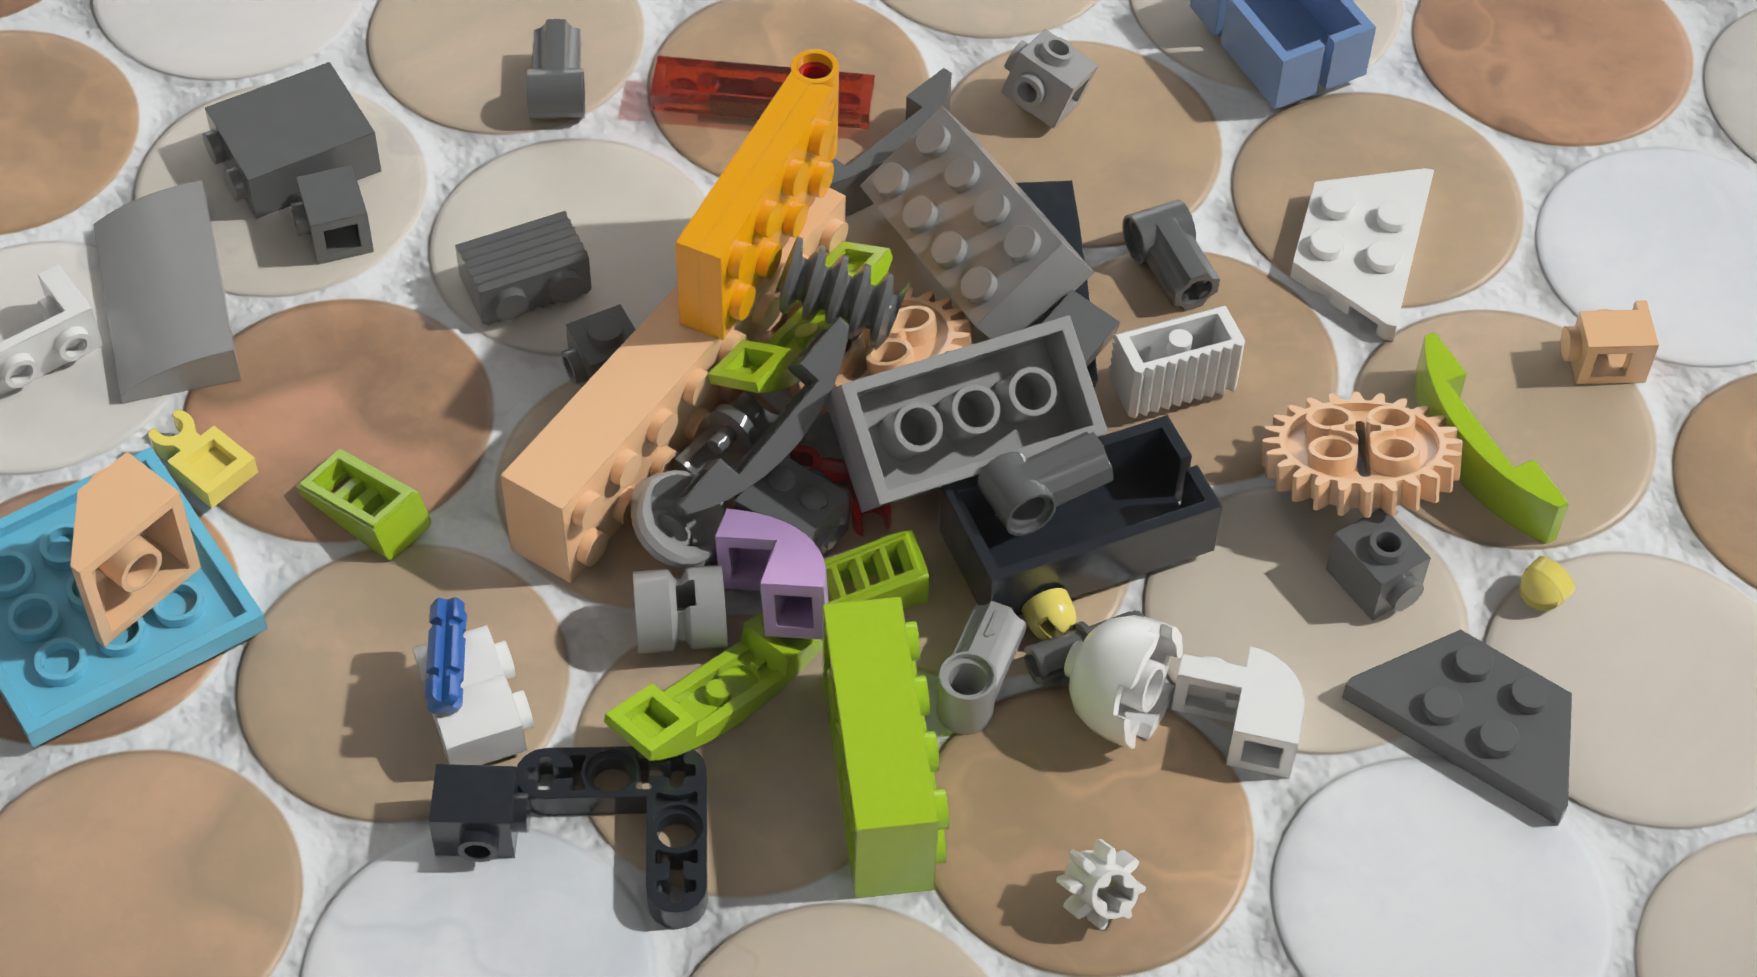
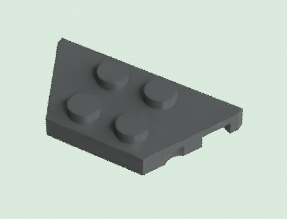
M1461 629L1357 674L1346 683L1342 696L1343 699L1554 824L1559 825L1568 807L1571 692Z

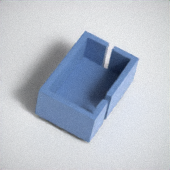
M1353 0L1190 1L1191 9L1214 36L1222 34L1220 44L1274 109L1316 94L1319 83L1327 90L1362 77L1367 73L1376 27Z

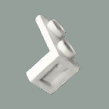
M59 264L38 274L45 298L37 303L45 321L0 342V396L26 386L33 380L65 364L81 359L86 354L103 346L92 307Z

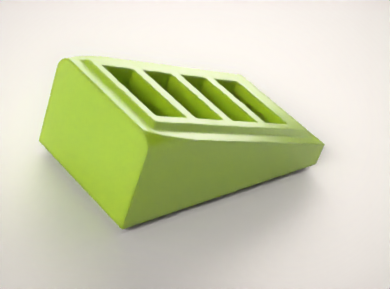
M338 449L296 486L302 497L367 547L388 560L395 559L431 525V518L418 491L342 449ZM348 476H350L351 479L347 483H345L339 490H337L334 494L331 492L342 481H344Z
M912 529L885 536L824 560L827 585L833 600L829 604L901 597L903 608L928 603L929 573ZM902 568L903 573L895 576L893 570ZM877 574L880 582L871 585L868 575ZM852 579L856 592L846 595L842 581Z

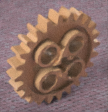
M908 287L888 339L877 350L870 348V329L867 328L854 342L851 340L847 341L842 365L833 389L850 381L972 345L973 340L969 319H965L964 312L960 307H952L950 298L935 301L934 291H928L916 298L913 287ZM800 381L788 387L790 395L796 396L804 384ZM826 403L819 413L821 415L828 412Z
M1353 392L1350 400H1342L1336 394L1330 393L1327 403H1321L1310 397L1306 399V409L1289 405L1287 406V416L1276 414L1273 416V426H1265L1264 439H1262V466L1266 467V479L1276 480V490L1278 492L1292 490V501L1294 502L1312 498L1314 499V510L1318 511L1331 504L1337 506V514L1340 516L1345 515L1350 508H1359L1365 518H1370L1374 508H1381L1388 515L1396 516V506L1398 505L1418 511L1420 499L1437 503L1439 502V492L1451 493L1453 491V481L1460 479L1463 442L1457 439L1456 427H1445V417L1443 415L1428 417L1429 407L1426 405L1409 409L1407 408L1408 399L1402 398L1393 404L1385 402V395L1381 393L1377 394L1372 400H1364L1359 392ZM1355 430H1361L1365 434V472L1368 474L1367 477H1362L1358 473V435Z

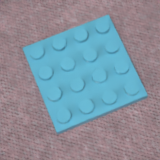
M152 447L133 456L180 492L201 569L105 647L95 639L70 566L77 491L87 484L93 475L0 518V694L32 748L268 629L263 612Z

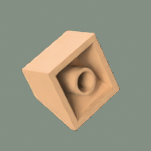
M126 452L110 466L97 471L88 483L77 491L70 566L95 639L104 647L201 569L180 492L129 452Z

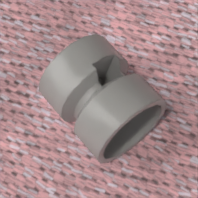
M722 565L686 568L681 578H674L668 569L633 571L638 654L672 652L679 641H686L692 650L727 648ZM677 608H684L685 610L677 611Z

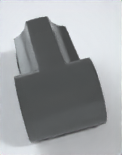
M547 19L542 27L534 30L533 69L527 70L529 119L585 118L584 70L581 68L580 29L571 26L566 19Z
M1178 199L1124 216L1122 225L1123 236L1131 257L1138 264L1145 262L1149 264L1174 306H1181L1185 311L1203 306L1208 298L1218 292L1220 278L1196 242L1195 224L1188 207L1183 201Z
M1086 431L1029 458H1026L1019 452L1001 454L992 459L982 469L978 476L977 485L1007 531L1015 536H1024L1042 528L1052 518L1057 506L1113 481V469L1099 438L1094 432L1088 433Z

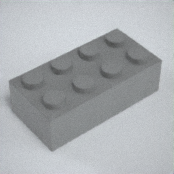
M943 106L860 185L971 322L990 339L1041 324L1071 290L1075 291L1094 273L980 141Z
M1070 315L841 384L831 390L826 401L861 513L977 476L992 459L1001 454L1019 452L1026 458H1029L1086 431L1088 433L1094 432L1097 437L1108 433Z

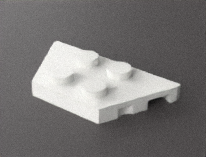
M1423 168L1315 182L1294 256L1290 278L1310 291L1324 295L1331 305L1346 315L1354 309L1378 324L1376 331L1378 336L1393 342L1434 170Z

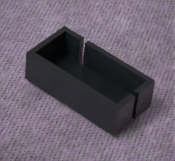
M1169 416L1159 417L1098 437L1112 465L1113 481L1057 506L1052 518L1042 528L1028 535L1015 536L1007 531L977 485L979 475L942 486L939 531L977 604L986 605L993 601L1011 607L1018 616L1022 614V607L1029 599L1049 589L1063 588L1067 590L1070 598L1214 551L1223 506L1199 466L1190 467L1192 454Z

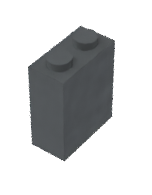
M330 62L205 107L210 131L202 133L207 152L215 165L224 163L226 167L224 169L225 179L236 201L245 199L256 219L287 208L291 202L300 201L296 177L353 165L357 180L381 172L375 131Z

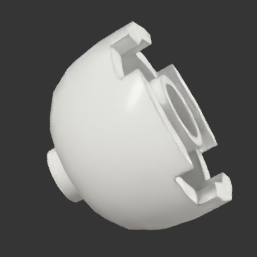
M1132 615L1108 619L1095 627L1088 634L1084 642L1078 640L1073 644L1066 658L1064 672L1070 678L1069 691L1074 711L1091 731L1108 741L1129 749H1135L1136 736L1148 740L1153 735L1166 713L1175 690V686L1164 681L1169 668L1170 655L1181 658L1183 654L1182 635L1179 630L1172 625L1152 618Z

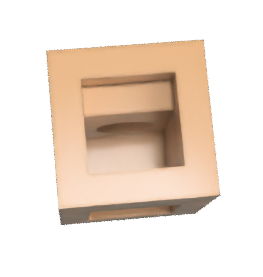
M1647 300L1635 301L1632 310L1599 309L1595 311H1580L1575 326H1564L1560 339L1562 358L1564 361H1571L1576 385L1646 383L1659 347Z

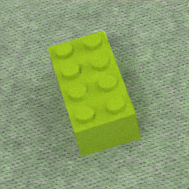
M901 597L823 604L822 678L855 899L934 890L936 864L946 863L947 861L944 830L949 829V809L945 789H936L934 772L939 771V750L935 731L927 732L924 715H929L930 713L927 679L925 675L917 676L915 660H920L918 626L916 621L905 622Z

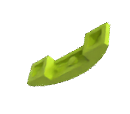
M842 241L826 257V266L831 267L842 254L849 256L848 275L853 277L867 263L871 265V284L876 285L888 273L893 257L890 248ZM801 307L766 343L742 339L708 373L710 383L755 393L774 392L799 383L800 380L787 367L825 324V311L821 310L810 323H806L802 320Z
M1435 332L1425 335L1415 371L1418 407L1424 405L1429 407L1428 417L1443 415L1445 417V427L1457 428V439L1463 442L1460 483L1492 513L1514 528L1545 544L1556 540L1569 505L1568 501L1535 459L1513 467L1460 398L1467 372Z
M762 611L743 624L741 641L665 691H662L652 682L606 712L604 723L650 761L662 760L689 752L724 734L771 700L823 649V640L765 636Z

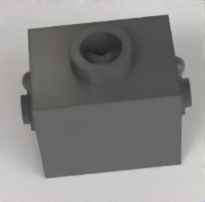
M785 457L766 476L744 490L736 498L735 510L771 516L796 527L815 543L824 558L848 530L849 492L833 484L824 473L815 469H807L790 458Z

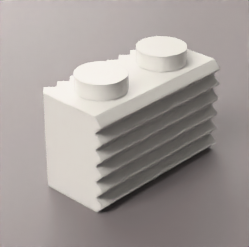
M1226 306L1212 308L1113 335L1115 342H1112L1113 350H1111L1112 357L1110 358L1112 365H1109V379L1127 415L1136 419L1139 413L1147 416L1148 412L1151 411L1158 413L1160 407L1169 410L1171 404L1180 407L1182 401L1191 404L1193 398L1200 401L1206 396L1212 398L1215 392L1223 395L1226 389L1234 392L1237 387L1245 339Z

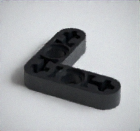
M633 746L565 747L537 749L521 759L516 768L519 792L531 794V812L534 814L556 816L647 813L646 893L650 915L657 923L672 929L690 927L701 919L706 912L708 903L707 770L704 759L697 751L692 749L689 752L674 757L650 761ZM608 769L621 770L630 777V781L624 788L614 792L602 791L593 783L599 773ZM640 770H649V789H642ZM684 771L685 779L683 786H670L671 772ZM574 772H581L583 790H574ZM542 774L554 775L551 789H538ZM683 824L692 828L696 836L685 847L673 848L663 844L659 839V834L669 825ZM670 869H683L685 891L683 903H670Z

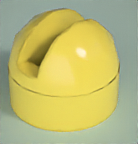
M1539 556L1525 569L1521 576L1520 596L1528 607L1537 611H1551L1562 605L1575 592V584L1568 572L1559 563L1549 557Z
M1053 588L1035 595L1023 605L1021 610L1029 629L1037 638L1043 641L1073 630V625L1077 620L1073 602L1067 590L1063 588Z

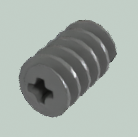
M797 236L775 293H780V312L787 314L798 301H801L802 320L804 322L810 323L823 310L825 311V323L838 317L848 320V340L854 342L866 328L870 329V348L877 350L888 339L910 282L898 295L894 294V274L889 272L876 285H872L871 265L867 263L852 277L848 275L849 256L844 254L831 267L826 266V247L822 245L818 246L808 258L803 257V238Z

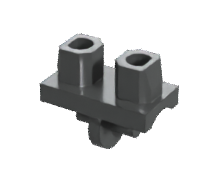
M744 391L731 405L721 404L710 413V425L675 458L676 470L687 471L697 475L708 461L719 458L734 469L779 415L767 411L753 396Z

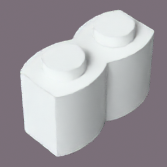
M487 625L465 631L463 637L466 638L464 681L461 683V688H463L462 707L454 714L445 712L439 715L431 714L436 724L448 764L483 765L527 751L524 730L533 728L534 721L524 691L512 693L508 684V679L516 677V671L506 641L494 644ZM428 643L412 648L424 693L425 681L429 677V674L426 673Z

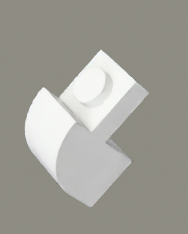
M1252 646L1249 648L1245 667L1227 663L1217 657H1197L1182 654L1171 710L1234 723L1226 765L1290 779L1305 709L1303 689L1294 672L1273 654Z

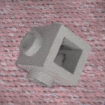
M1044 29L1029 44L1022 40L1013 49L1004 65V68L1010 71L1002 87L1001 93L1017 103L1021 109L1033 114L1054 129L1080 104L1099 65L1074 49L1067 40L1057 37L1047 29Z

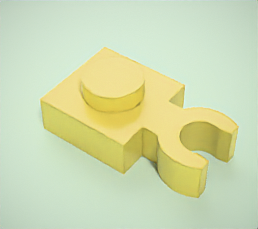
M177 409L172 413L176 429L180 432L177 435L164 436L155 428L148 431L152 449L158 457L168 460L171 476L210 508L215 507L258 473L255 457L215 426H212L200 436L196 431L193 418L185 411Z

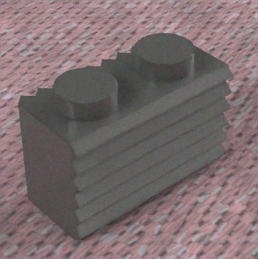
M566 211L455 245L459 276L482 323L488 326L493 321L500 322L501 320L516 319L527 310L533 312L537 306L544 308L548 303L555 305L556 302L566 303L572 301L581 292L587 294L592 289L589 256L587 250L584 249L583 242L580 241L579 235L576 234L575 227L572 226Z

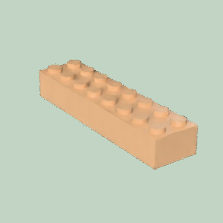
M829 188L823 198H815L809 207L805 226L799 235L803 238V257L808 258L820 245L826 247L827 257L842 241L846 240L849 226L845 222V195ZM790 237L783 247L780 264L773 277L770 279L763 278L756 289L754 303L748 316L743 321L736 320L724 340L679 324L677 285L501 474L512 551L569 583L577 577L585 566L591 567L599 561L607 547L608 540L623 524L629 525L632 523L631 499L635 486L641 480L655 474L676 470L675 458L710 425V413L721 404L731 405L745 391L711 384L708 373L742 339L766 343L802 307V302L798 301L787 314L780 312V293H775L796 238Z

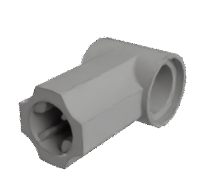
M993 601L986 605H975L952 656L948 657L940 667L936 711L938 719L943 726L954 733L963 735L975 734L985 729L992 721L995 699L1026 630V622L1020 619L1011 607ZM967 691L974 693V695H963L958 692Z

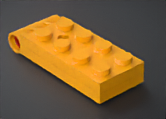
M810 49L800 52L793 58L790 74L676 240L680 325L724 340L736 320L743 321L748 316L754 303L756 289L763 278L770 279L777 271L782 257V249L789 238H797L801 234L808 217L809 207L815 198H823L828 192L834 175V165L831 161L838 152L839 64L831 53L820 49Z

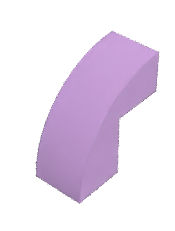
M726 509L715 535L718 565H722L724 589L761 591L765 636L823 640V604H829L825 562L818 547L806 534L784 521L755 512Z

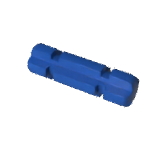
M456 597L448 600L437 598L430 605L429 623L432 624V627L428 631L426 673L429 674V677L425 681V700L427 701V709L436 715L444 712L449 714L457 713L463 704V688H461V683L464 681L466 638L463 637V634L466 631L467 613L464 610V602Z

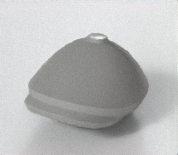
M680 470L655 474L641 480L635 486L631 499L632 523L637 538L655 559L676 568L702 567L717 560L715 535L725 514L726 506L722 502L692 514L682 516L674 514L669 509L670 505L696 476L687 471Z

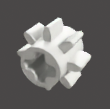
M1097 839L1094 850H1085L1079 853L1072 849L1069 852L1071 860L1067 864L1065 874L1056 878V882L1072 894L1063 905L1065 910L1077 919L1087 916V920L1100 930H1105L1108 919L1120 917L1130 919L1132 917L1131 910L1137 901L1138 894L1146 890V887L1131 875L1137 868L1139 861L1125 850L1116 853L1115 848L1102 839Z

